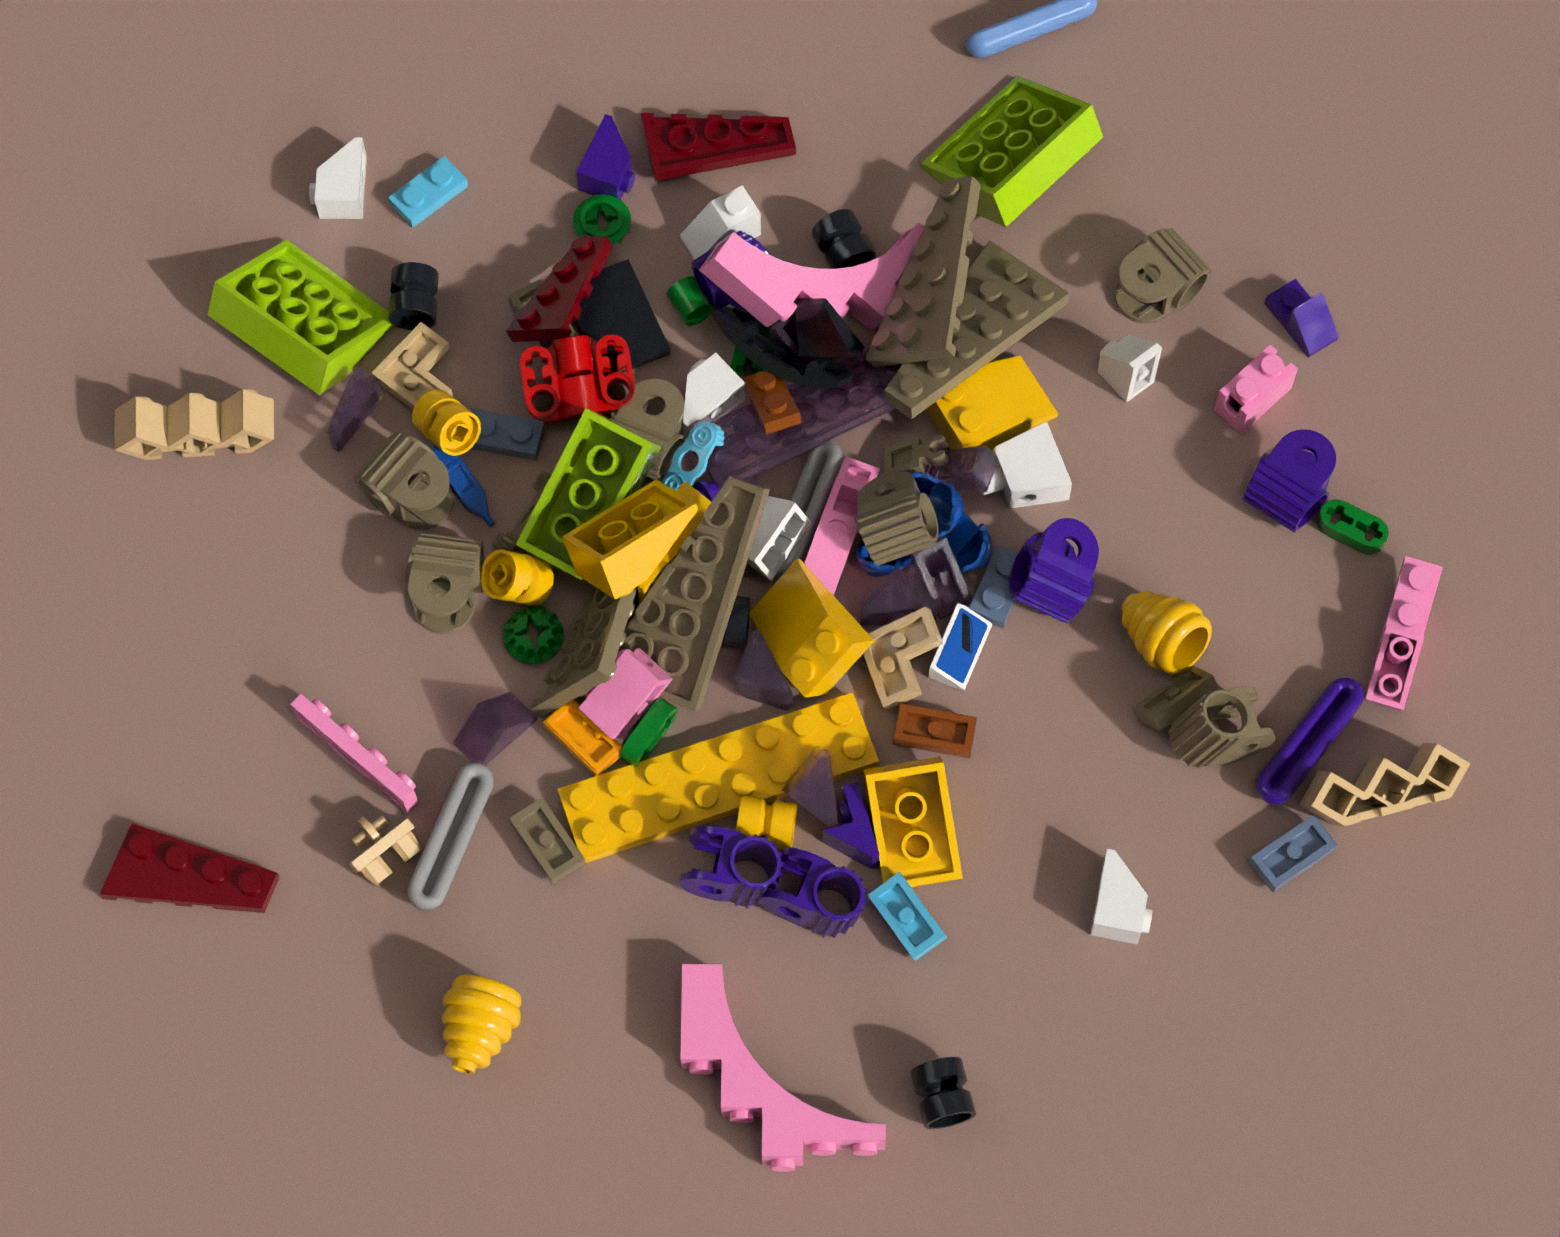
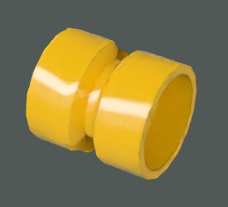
M439 389L429 391L420 397L414 406L412 423L415 429L446 454L452 456L464 454L477 442L481 432V423L478 417L446 391Z
M501 549L495 550L485 559L481 569L480 581L483 591L493 599L534 606L544 602L550 595L554 574L551 565L537 556Z
M742 796L736 831L748 837L754 836V834L762 838L767 837V840L772 844L776 843L778 852H781L783 848H792L797 803L775 800L772 805H767L764 798Z

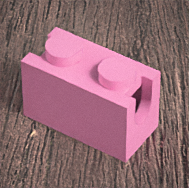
M1271 344L1219 390L1214 412L1240 435L1292 388L1298 368L1293 363L1284 366L1283 360L1276 355L1277 350ZM1234 401L1243 406L1239 412L1235 411L1231 406Z
M637 648L634 652L630 649L620 650L615 660L617 668L612 678L608 682L601 683L590 689L584 695L586 699L579 707L611 739L627 737L673 680L640 648Z

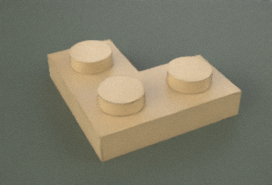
M420 322L371 372L372 378L412 410L419 398L429 391L435 389L444 390L453 396L452 389L429 372L450 350L449 342Z
M926 606L868 633L874 642L863 655L882 707L887 710L922 695L910 659L943 644L932 612Z

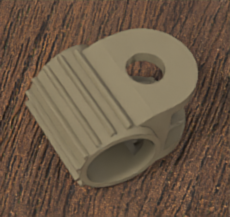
M1172 227L1155 231L1137 243L1120 264L1119 282L1115 291L1117 308L1126 318L1137 323L1159 321L1176 308L1180 310L1187 306L1207 283L1212 271Z
M650 378L635 384V394L632 400L627 405L622 406L621 409L613 410L610 420L662 446L646 476L658 481L662 479L672 464L675 451L685 442L683 433L684 400L679 389L671 382Z
M394 432L354 477L356 479L355 482L364 495L381 513L388 517L393 515L413 529L427 530L435 528L445 522L453 510L454 497L446 466L428 446L412 436Z
M892 471L882 474L868 482L860 490L857 496L859 514L854 517V520L874 564L878 566L935 545V541L938 539V522L934 507L929 497L925 493H920L917 483L910 472ZM895 488L890 494L879 496L882 492Z
M420 533V536H418L408 559L405 580L408 584V593L413 603L416 618L425 629L437 634H450L459 631L471 620L475 610L478 593L483 594L480 581L481 569L484 563L483 541Z
M1241 686L1229 690L1218 689L1214 692L1210 690L1171 723L1172 728L1168 730L1170 734L1168 742L1172 743V752H1176L1179 760H1183L1188 766L1191 765L1199 769L1202 766L1208 767L1212 763L1224 764L1248 758L1273 744L1276 740L1273 730L1270 727L1260 728L1251 708V705L1258 700L1255 687ZM1240 713L1242 726L1238 732L1226 733L1219 730L1215 720L1238 717Z

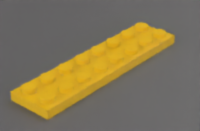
M852 692L641 761L637 767L628 765L558 788L557 790L575 845L585 858V862L588 863L739 813L742 796L764 798L766 803L863 772V769L878 767L879 759Z

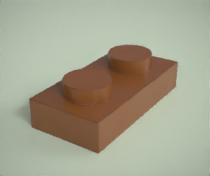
M766 370L741 378L745 382V394L766 435L802 423L800 412L783 379Z
M900 703L893 745L970 758L977 717Z

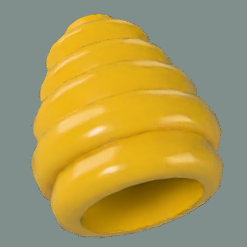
M1147 590L1129 595L1122 604V624L1124 628L1128 630L1130 639L1134 642L1137 652L1143 655L1146 664L1156 670H1162L1170 675L1183 673L1200 659L1210 642L1212 633L1211 623L1207 617L1203 616L1201 608L1190 601H1184L1177 596H1167L1163 593L1155 594Z
M459 975L452 981V988L444 993L442 999L445 1010L441 1015V1021L445 1027L442 1036L447 1043L444 1047V1054L452 1061L451 1068L461 1073L473 1075L476 1069H483L490 1065L491 1057L500 1053L501 1045L511 1039L512 1030L517 1028L521 1022L519 1008L522 1004V999L519 992L504 983L477 975Z

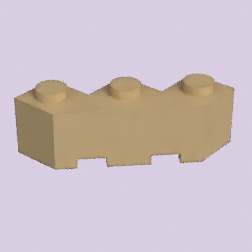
M251 389L239 390L221 403L205 398L200 393L185 394L169 406L155 403L148 397L136 396L115 409L114 451L144 460L162 459V452L182 451L183 458L215 455V449L235 447L236 454L252 453L274 440V399L260 395L257 391Z
M1422 743L1407 771L1384 757H1370L1355 785L1332 772L1318 771L1299 805L1331 824L1348 826L1374 817L1385 816L1408 810L1415 806L1451 798L1471 763L1437 743Z

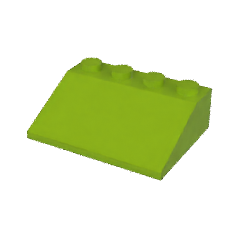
M1016 76L920 164L924 171L942 185L946 180L973 176L981 184L977 213L981 217L1007 227L1078 160L1088 153L1103 138V134L1092 104Z
M287 239L215 281L207 314L318 395L344 380L394 326L388 320L389 311Z

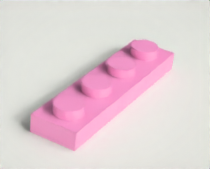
M300 694L290 704L297 720L408 814L418 804L414 791L416 788L415 783L402 771H398L396 774L386 766L388 761L377 749L371 746L367 750L357 742L360 738L350 726L344 722L339 726L329 718L332 714L322 702L316 698L311 702L304 695Z

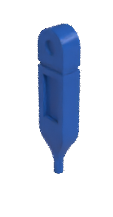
M435 445L432 451L446 466L450 487L464 508L470 513L485 519L490 527L493 526L495 522L489 515L485 492L465 463L459 458V455H448Z

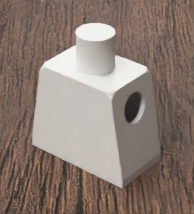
M1047 422L997 445L993 449V469L976 474L978 487L983 496L1002 490L1006 502L1011 508L1069 500L1072 487L1071 479Z
M771 496L767 497L747 564L769 580L773 579L811 524V521L795 502Z

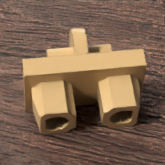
M381 815L373 823H370L364 816L360 817L356 822L362 831L353 837L351 841L358 849L369 840L373 845L351 861L348 866L354 873L360 871L374 886L378 885L393 873L380 857L389 847H392L403 863L422 850L416 837L411 832L415 828L414 825L407 818L381 838L379 832L389 825L385 817Z

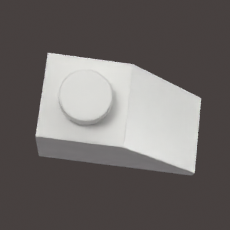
M355 137L317 168L316 183H310L309 200L311 205H316L319 219H363L367 155L362 137Z
M742 185L710 201L680 234V239L693 260L714 248L733 232L737 233L741 230L742 233L745 232L754 238L760 236L761 213Z
M1128 334L1119 342L1117 340L1109 342L1101 350L1097 372L1127 403L1154 383L1162 347L1157 342Z
M714 353L707 360L703 358L697 361L687 374L683 414L685 440L696 424L700 422L716 423L745 400V382L717 353Z
M1107 849L1104 856L1090 935L1138 944L1141 933H1149L1153 910L1146 908L1147 893L1117 852L1112 849Z

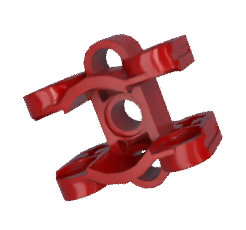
M588 335L555 340L548 350L542 346L529 347L522 353L520 358L525 402L529 414L536 420L550 423L580 419L586 408L601 415L609 414L613 410L621 409L622 406L627 405L635 394L629 347L627 342L618 335L604 336L598 342ZM610 346L614 347L615 352L622 353L617 356L618 372L610 374L611 365L609 357H602V355L607 353V347ZM536 357L540 358L542 363H548V365L542 367L544 384H537L534 369L527 368V366L533 365V359ZM614 383H621L627 388L629 393L623 400H613L607 393L608 387ZM547 394L553 398L554 404L550 410L540 412L533 407V401L538 395Z

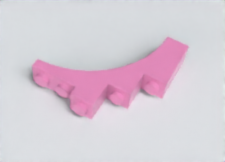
M918 222L903 232L892 247L882 256L867 263L838 269H818L782 261L757 249L733 232L716 245L699 271L766 327H769L778 320L785 322L797 308L796 303L798 299L826 298L841 318L848 311L871 331L881 325L886 314V308L899 285V279L905 272L904 269L909 263L913 254V248L919 241L924 226Z
M682 964L681 1068L689 1069V1073L694 1075H709L714 1072V1069H721L722 1117H729L730 1122L750 1123L754 1121V1117H762V1166H770V1170L775 1172L794 1171L795 1166H803V1150H811L813 1155L818 1156L834 1155L836 1150H853L854 1155L872 1156L877 1154V1150H885L886 1124L864 1123L844 1119L818 1110L784 1090L761 1068L744 1045L732 1020L724 989L722 964Z

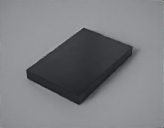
M629 259L603 268L600 275L592 278L590 281L593 287L590 296L582 298L579 304L582 312L579 319L575 322L581 335H588L597 342L607 335L622 337L629 347L632 369L670 355V347ZM611 346L607 347V353L602 355V357L606 356L610 359V374L618 372L617 356L622 354L621 352H615L614 347Z

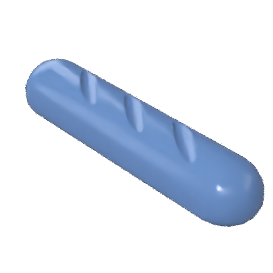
M1098 0L1052 1L971 34L964 41L965 49L975 58H987L1012 46H1017L1040 35L1060 29L1067 24H1072L1091 16L1096 10Z

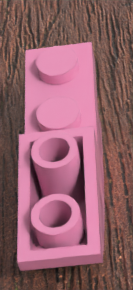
M847 456L844 457L838 476L835 479L804 563L833 596L858 531L854 517L859 514L857 496L868 482L878 477L880 468Z
M1405 556L1377 648L1366 692V701L1400 711L1404 710L1423 644L1424 632L1442 573V566Z

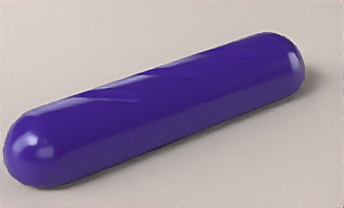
M1346 677L1338 678L1330 683L1260 773L1256 781V790L1259 797L1266 803L1279 805L1291 798L1360 708L1364 696L1363 689L1357 681Z

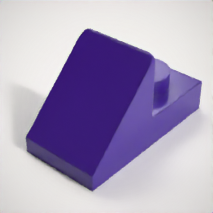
M1295 278L1266 296L1264 304L1308 358L1338 340L1339 336L1322 293L1311 298Z
M856 782L844 785L842 800L837 801L839 815L844 825L823 830L822 842L870 869L879 867L880 854L859 784Z

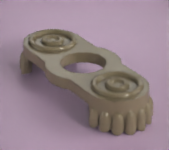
M542 471L532 484V487L538 494L522 514L512 532H507L506 535L499 533L492 542L498 549L512 551L517 547L516 543L551 477L546 471Z

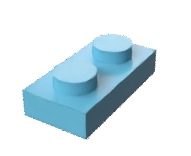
M443 156L389 196V203L413 228L467 188L468 181Z
M900 872L868 894L870 900L915 961L948 938Z

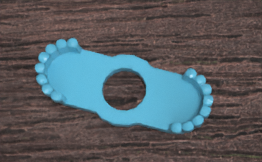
M708 422L696 424L683 445L675 451L672 464L662 483L675 490L685 481L693 486L696 479L706 470L708 458L715 446L724 445L723 440L725 437L721 427ZM688 452H696L699 457L698 465L694 470L685 472L681 467L682 457Z

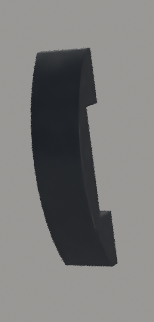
M729 304L717 309L713 317L717 324L740 352L762 369L781 379L801 386L830 389L838 388L852 381L856 373L830 358H819L809 363L759 334L762 323L747 310L739 309Z

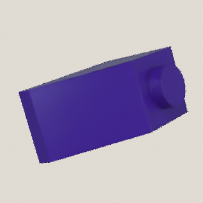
M605 114L576 171L578 190L592 196L610 195L621 200L624 193L628 194L631 191L635 181V173L632 172L631 156L612 116Z

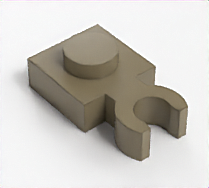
M934 435L924 444L919 437L884 446V474L892 471L925 473L926 465L944 466L949 463V458L944 450H939L949 447V443L943 435Z

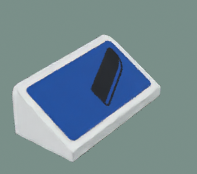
M957 603L942 637L943 644L938 647L930 665L928 678L965 691L992 628V623L965 605Z

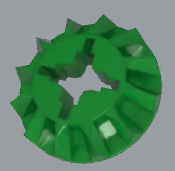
M595 195L581 202L574 212L573 227L578 237L583 235H606L611 244L616 242L621 244L626 233H630V211L625 203L614 196ZM599 212H602L603 217L608 222L606 231H602L599 225L596 224L598 223Z
M526 605L523 610L517 613L512 612L510 619L503 626V643L507 652L515 660L525 664H540L550 660L559 652L564 640V629L557 614L548 611L543 605L539 608ZM531 622L533 626L535 625L537 631H544L538 634V646L534 647L533 641L530 640L529 636H522L528 633L529 623Z

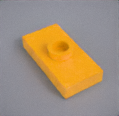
M573 699L556 709L543 721V726L594 776L601 775L620 758L623 746L616 739H611L579 709L581 705Z

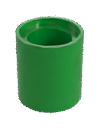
M692 276L676 281L667 291V297L687 326L699 324L709 317L713 311V305Z

